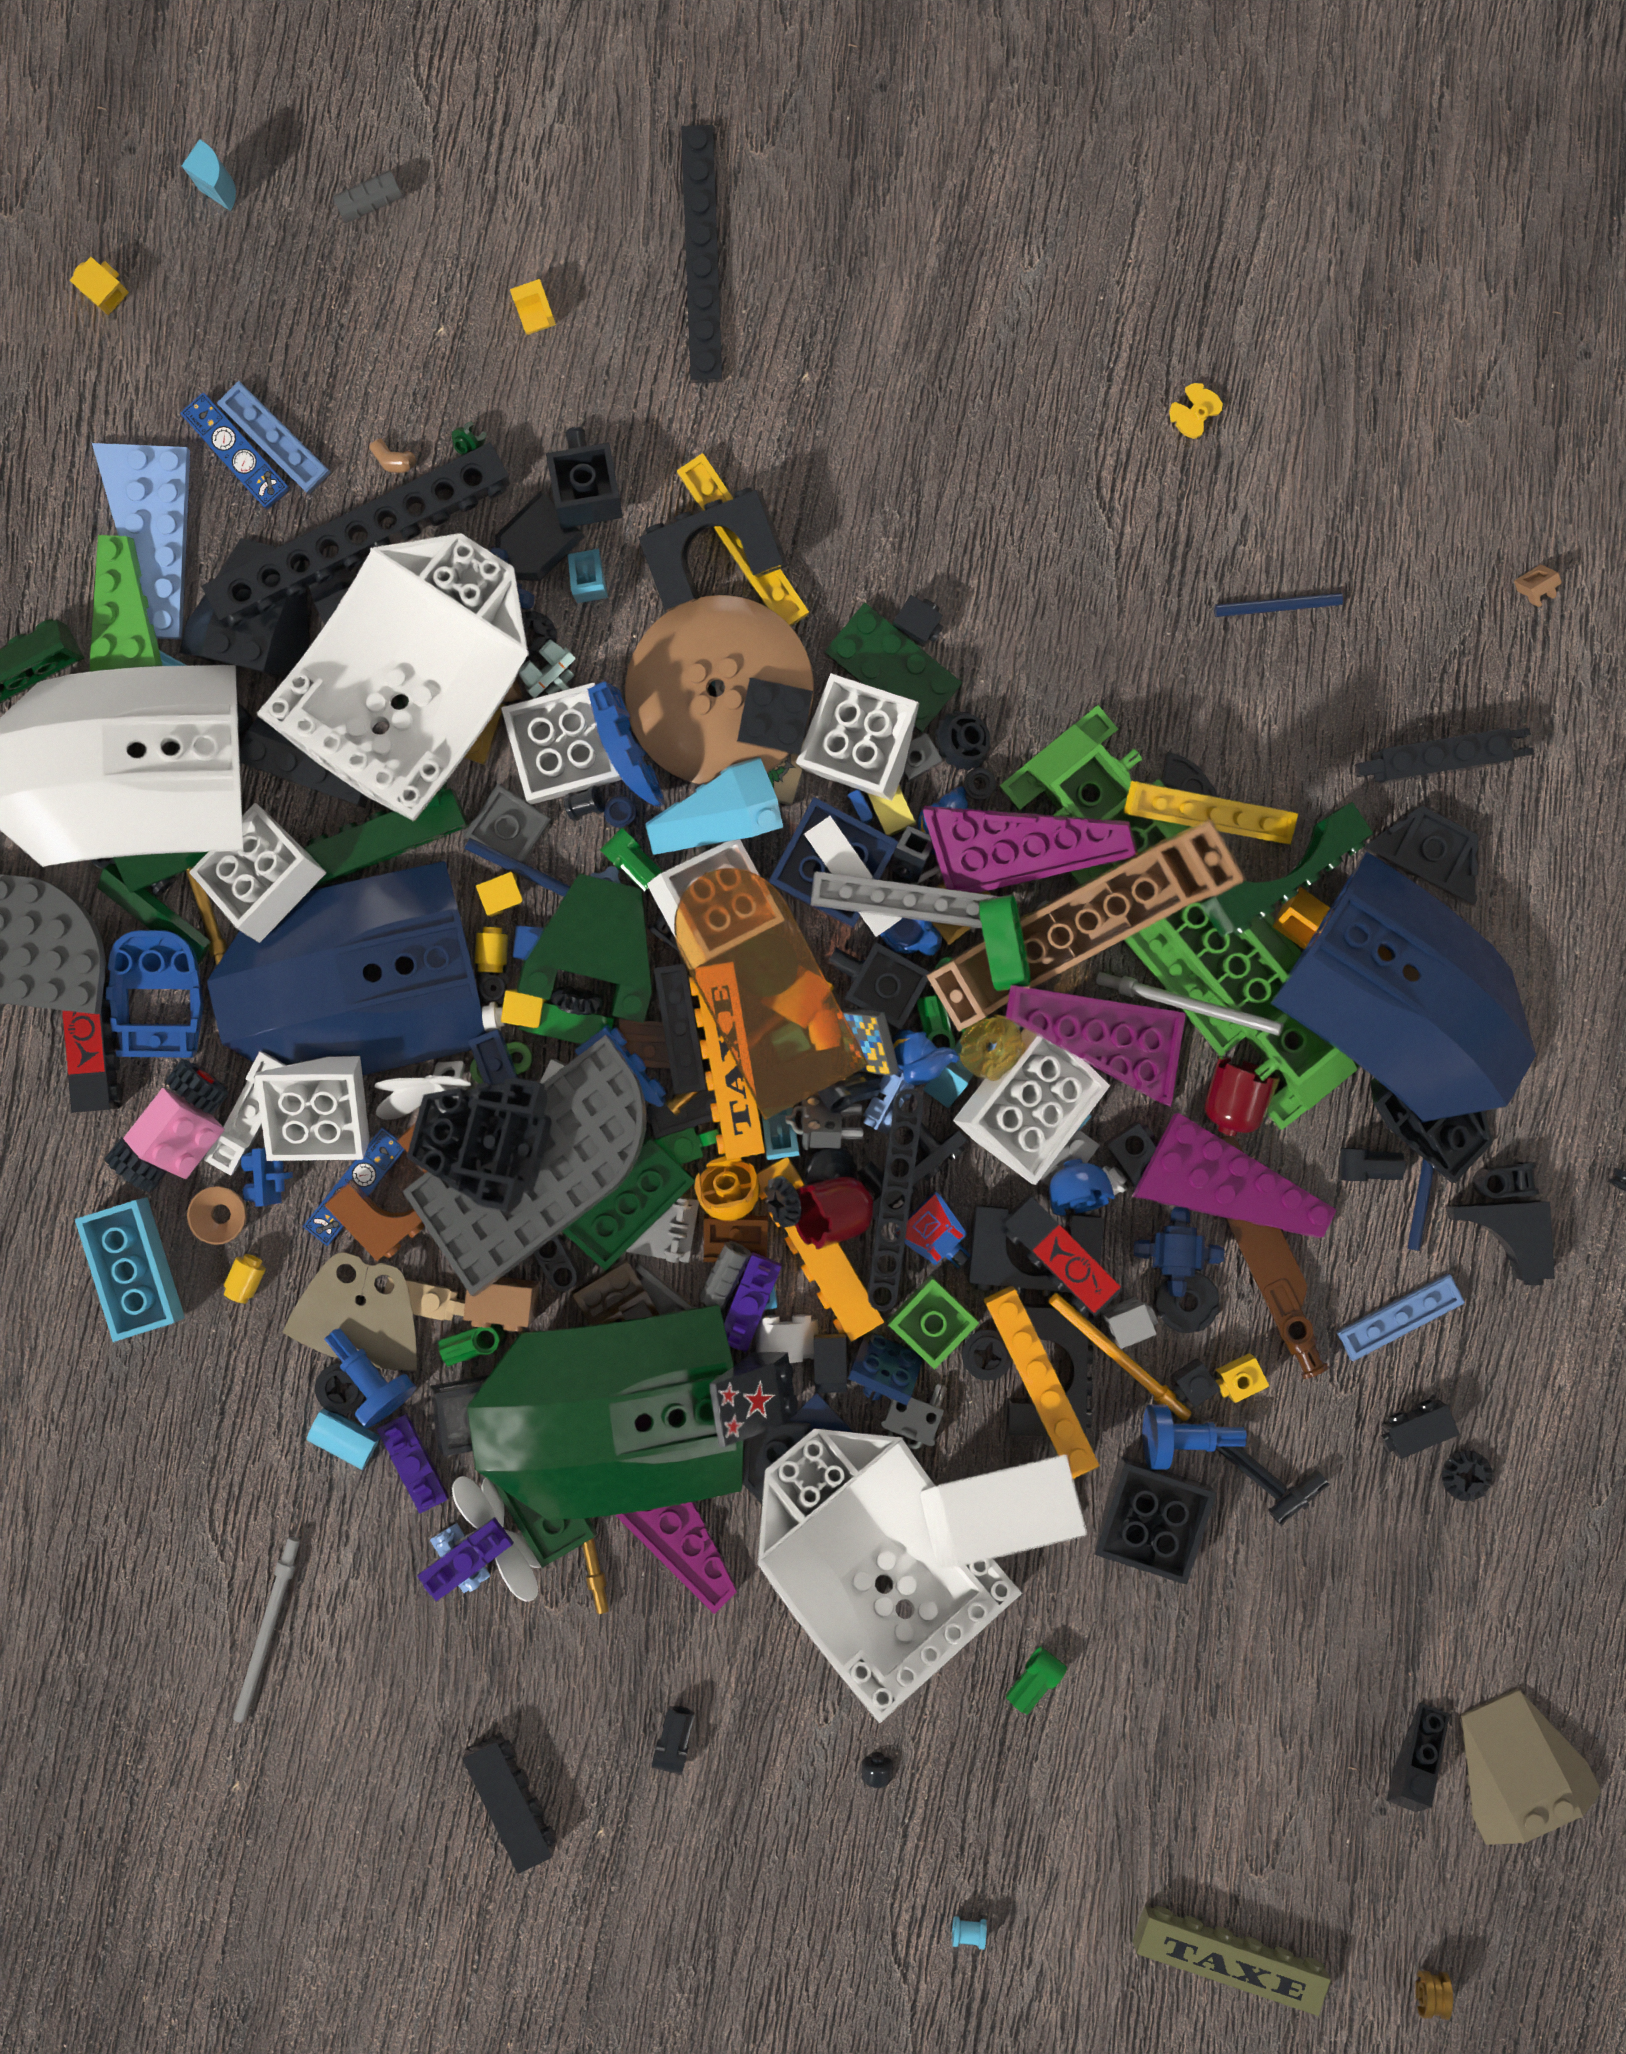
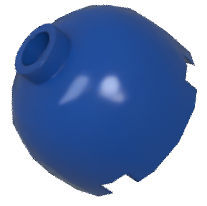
M1082 1159L1065 1162L1063 1164L1064 1168L1056 1172L1048 1188L1052 1212L1060 1216L1066 1215L1065 1209H1075L1076 1214L1092 1211L1109 1204L1108 1197L1113 1200L1115 1198L1112 1184L1107 1174L1101 1167L1091 1163H1083Z

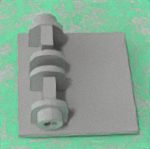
M680 1197L626 1252L663 1258L668 1262L679 1263L680 1261L689 1263L699 1200Z

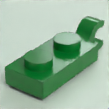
M690 1127L655 1139L654 1141L681 1165L704 1157L702 1147L717 1143L716 1135L721 1134L719 1128L697 1135L695 1127Z

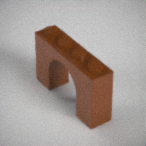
M416 1122L400 1135L397 1140L407 1152ZM352 1179L325 1203V1207L376 1261L383 1256L389 1259L401 1248V1245L398 1243L407 1234L411 1238L414 1237L425 1227L414 1208L404 1212L386 1211L378 1207Z

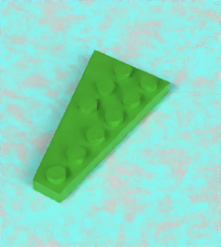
M98 535L89 672L163 666L154 626L150 624L147 614V608H149L147 596L143 595L140 577L142 574L134 539L128 536Z

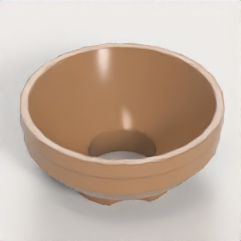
M221 1186L209 1187L200 1191L191 1200L187 1212L188 1224L193 1234L201 1241L214 1245L224 1244L235 1239L244 1229L247 1220V1208L243 1199L235 1191ZM220 1204L227 1206L231 1213L230 1219L226 1223L217 1222L213 1216L215 1207Z

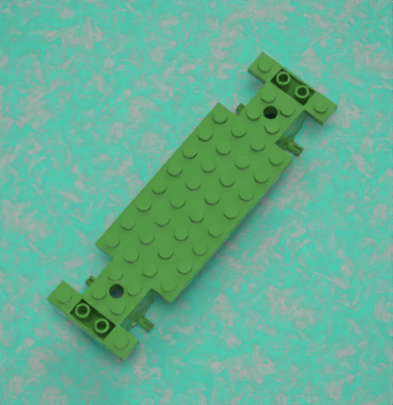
M1099 705L999 786L1018 811L1040 793L1044 792L1059 810L1053 816L1128 821L1138 853L1168 837L1193 827L1124 813L1131 784L1128 770L1141 761L1142 757L1139 754L1129 762L1138 753L1135 749L1120 761L1110 756L1101 743L1114 734L1118 728ZM1160 779L1152 783V785L1165 787ZM1090 786L1096 790L1097 799L1095 802H1086L1082 798L1081 791L1083 787ZM1129 858L1074 870L1069 873L1081 885ZM1207 897L1191 903L1125 938V942L1166 991L1283 1023L1282 1032L1278 1036L1180 1008L1186 1013L1189 1020L1219 1056H1223L1243 1038H1246L1265 1061L1254 1070L1255 1074L1259 1075L1258 1077L1262 1081L1273 1072L1280 1076V1081L1284 1086L1274 1093L1267 1111V1115L1280 1130L1286 1128L1306 1110L1312 1108L1360 1067L1359 1064L1328 1041L1271 1004L1302 953L1292 940L1272 927L1275 920L1270 914L1260 920L1255 916L1250 920L1253 926L1237 936L1234 932H1231L1221 937L1200 906L1201 903L1210 898ZM1292 1031L1298 1037V1044L1294 1049L1290 1050L1286 1047L1284 1039L1287 1033Z

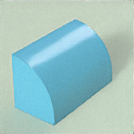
M199 139L182 164V167L201 192L231 211L236 199L234 181L212 148Z
M324 1408L318 1413L307 1436V1441L361 1470H364L381 1439L380 1435L364 1428L341 1414L329 1412Z

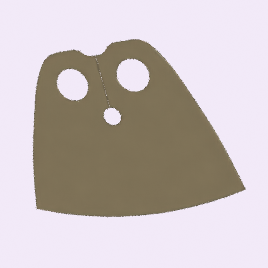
M341 1252L332 1256L322 1266L299 1299L282 1333L314 1350L339 1359L324 1339L333 1330L340 1328L357 1350L364 1349L367 1357L376 1368L417 1371L413 1313L408 1287L402 1272L398 1268L384 1263H378L373 1266L365 1264L358 1256ZM349 1264L355 1269L356 1278L353 1282L344 1283L338 1279L336 1271L340 1265ZM380 1275L391 1277L394 1282L393 1291L388 1294L378 1292L375 1288V1279ZM363 1295L366 1298V1303L358 1305L355 1302L356 1296Z

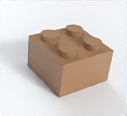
M501 1277L476 1297L471 1296L467 1290L463 1320L472 1321L471 1325L475 1327L489 1328L491 1323L503 1324L504 1330L523 1331V1327H529L536 1319L540 1281Z

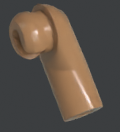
M381 438L375 440L369 446L379 463L388 472L405 473L416 465V458L412 452H391Z

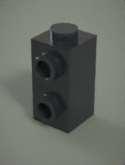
M1428 1399L1417 1404L1418 1409L1408 1413L1406 1411H1399L1388 1416L1389 1421L1381 1424L1384 1434L1380 1435L1387 1452H1392L1398 1458L1403 1459L1460 1435L1447 1404L1440 1400Z

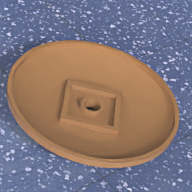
M730 595L705 596L668 611L643 635L632 655L625 683L626 709L630 714L631 718L629 721L638 742L645 752L663 769L676 777L694 784L702 785L704 783L707 785L720 776V772L728 766L756 757L761 758L768 773L786 759L789 753L737 743L749 679L751 677L813 691L807 727L814 702V676L808 654L801 640L788 623L777 613L762 604L742 597ZM715 680H721L725 684L724 692L718 697L710 696L708 692L709 685Z

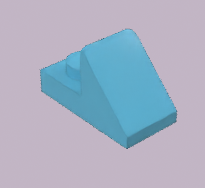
M959 1039L954 1047L959 1061L957 1063L951 1062L939 1077L927 1083L923 1088L925 1092L947 1108L952 1105L968 1086L969 1080L986 1059L984 1055L962 1039Z

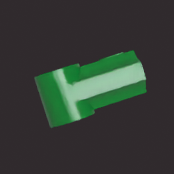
M621 827L599 850L619 870L622 869L640 889L646 892L649 889L647 884L663 873V871Z
M938 995L917 999L923 1032L926 1033V1038L932 1041L935 1035L943 1034L949 1041L948 1048L954 1050L955 1039L952 1035L948 1012Z
M491 1323L489 1328L474 1327L440 1339L438 1343L442 1360L448 1367L482 1354H491L503 1343L505 1330L501 1324ZM487 1330L493 1333L495 1343L491 1345L485 1343L481 1336L482 1331Z
M1042 1646L1038 1647L1028 1659L1025 1671L1005 1695L1006 1699L1020 1712L1028 1715L1045 1692L1059 1684L1067 1671V1666Z

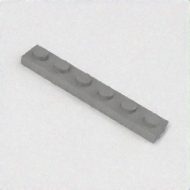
M815 872L811 906L982 928L979 913L980 900L1000 896Z

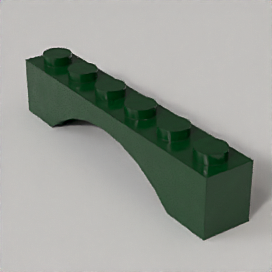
M1350 802L1313 826L1311 840L1304 856L1284 878L1270 882L1242 881L1201 903L1200 906L1221 937L1231 932H1234L1237 936L1253 926L1250 922L1252 918L1257 916L1260 920L1276 909L1273 905L1276 901L1280 900L1281 903H1284L1297 895L1296 887L1301 884L1307 887L1321 878L1318 873L1320 870L1325 868L1328 872L1343 862L1341 858L1343 854L1347 852L1351 856L1366 845L1363 840L1372 835L1373 832L1354 803Z

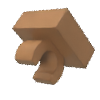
M1541 564L1514 580L1517 591L1528 596L1529 602L1537 607L1542 606L1540 596L1545 594L1552 599L1555 598V587L1562 583L1558 572Z

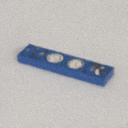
M204 392L180 412L184 419L266 510L290 490L286 483Z
M382 1127L368 1144L363 1160L354 1161L302 1227L326 1246H329L344 1226L325 1207V1203L351 1179L369 1197L405 1152V1149L397 1142L398 1138L385 1127Z

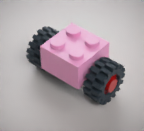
M181 1059L166 1079L167 1084L170 1085L172 1090L177 1091V1094L162 1088L124 1138L121 1137L104 1158L108 1166L114 1169L117 1175L124 1177L125 1181L131 1182L136 1188L139 1186L143 1191L153 1192L168 1172L187 1179L225 1130L212 1114L228 1096L229 1091L213 1075L208 1074L205 1069L199 1068L197 1064L191 1063L186 1059Z

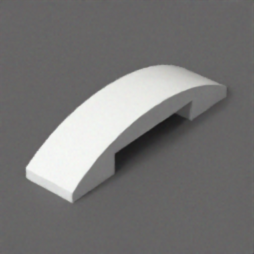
M263 1051L258 1053L246 1077L248 1081L224 1125L225 1130L209 1149L204 1161L229 1175L234 1174L241 1163V1156L248 1152L262 1128L255 1074L256 1072L287 1066L286 1064Z

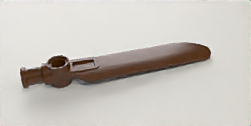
M1221 1137L1222 1140L1243 1152L1239 1142L1234 1137ZM1225 1218L1278 1327L1279 1336L1285 1341L1291 1355L1296 1356L1303 1370L1301 1374L1303 1379H1309L1329 1369L1328 1363L1323 1362L1316 1348L1318 1342L1313 1334V1326L1306 1319L1301 1309L1308 1289L1307 1283L1281 1229L1256 1225L1243 1220ZM1299 1321L1302 1326V1332L1297 1338H1292L1289 1335V1326L1293 1322Z

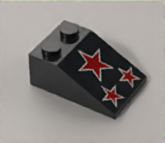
M753 1352L710 1383L719 1447L729 1446L781 1426L797 1414L798 1400L793 1390V1367L789 1362L788 1352Z

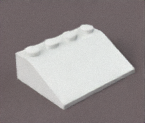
M1024 1028L953 1121L975 1142L1031 1184L1036 1185L1110 1085L1087 1062Z

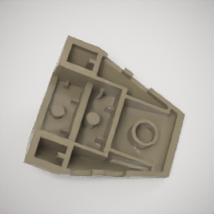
M1518 1688L1460 1714L1464 1753L1467 1757L1468 1766L1467 1781L1471 1793V1815L1486 1845L1529 1842L1583 1817L1601 1793L1586 1760Z

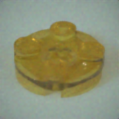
M995 1015L997 1018L990 1019L985 1017L968 1026L960 1040L962 1055L960 1053L959 1055L963 1065L973 1075L987 1078L990 1081L1000 1079L1003 1074L1011 1070L1026 1049L1020 1030L1011 1020L1002 1015ZM989 1042H991L992 1044H995L997 1042L995 1049L991 1052H987L988 1049L986 1045Z

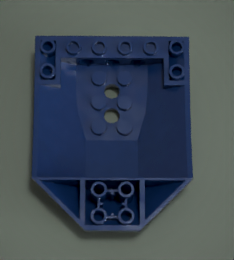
M1367 851L1363 854L1271 1002L1272 1005L1354 1060L1403 1101L1422 1120L1421 1122L1508 1106L1536 1057V1051L1513 971L1494 946L1441 901ZM1378 947H1385L1390 951L1391 961H1384L1379 957ZM1405 965H1412L1418 970L1419 978L1417 981L1411 982L1404 977L1403 967Z
M445 861L309 891L260 943L239 931L207 980L221 1043L253 1063L260 1051L265 1052L287 1066L324 1057L360 1056L362 1076L471 1051L468 1041L486 1034L465 935ZM409 957L413 961L414 969L410 974L402 975L396 971L395 962L398 958ZM368 964H376L381 968L382 977L377 982H368L364 979L363 969Z

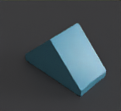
M599 549L568 554L571 591L576 602L583 603L608 598Z
M793 1104L761 1109L767 1160L798 1156L800 1154L797 1133L794 1132L790 1124H786V1116L792 1114Z

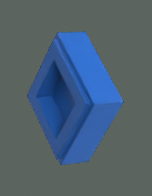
M857 789L849 793L847 798L859 821L864 824L872 821L873 815L861 791Z

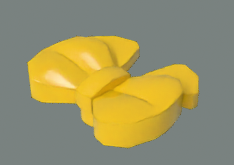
M1192 383L1185 387L1186 395L1194 404L1191 409L1174 402L1169 410L1170 421L1172 423L1176 421V427L1179 431L1192 439L1202 435L1204 421L1208 416L1219 415L1223 406L1219 396L1213 391L1203 389L1204 385L1200 383Z

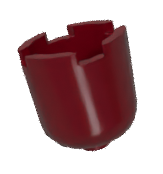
M1220 1056L1205 1101L1206 1115L1213 1123L1219 1125L1218 1131L1223 1134L1235 1137L1237 1132H1253L1261 1126L1265 1119L1280 1076H1271L1270 1074L1262 1081L1258 1077L1259 1075H1256L1254 1072L1260 1065L1244 1060L1242 1066L1230 1063L1231 1057Z
M838 1177L801 1186L796 1190L801 1201V1217L795 1225L796 1230L806 1245L814 1244L817 1250L860 1235L868 1229L872 1221V1196L861 1182L852 1177Z

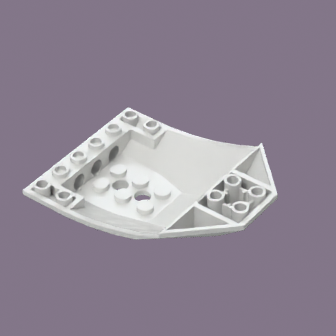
M462 533L370 548V554L329 621L298 664L257 713L259 717L315 762L368 798L413 821L417 819L477 740L511 688L528 655L514 567ZM396 695H406L409 698V704L406 708L397 710L391 706V701ZM382 721L389 723V729L386 733L378 735L372 732L376 723Z
M236 666L135 667L69 674L38 682L0 717V830L43 868L47 865L142 854L244 851ZM134 742H140L146 746L147 752L141 758H132L127 753L128 746ZM166 742H176L181 747L180 751L172 756L164 754L161 748Z
M813 1429L765 1470L758 1565L815 1645L878 1723H881L1022 1593L993 1558L958 1567L938 1569L919 1493L936 1486L914 1457L903 1438ZM880 1575L888 1576L892 1581V1589L887 1594H882L875 1588V1580ZM899 1601H906L910 1604L912 1608L910 1618L902 1619L897 1615L896 1605Z

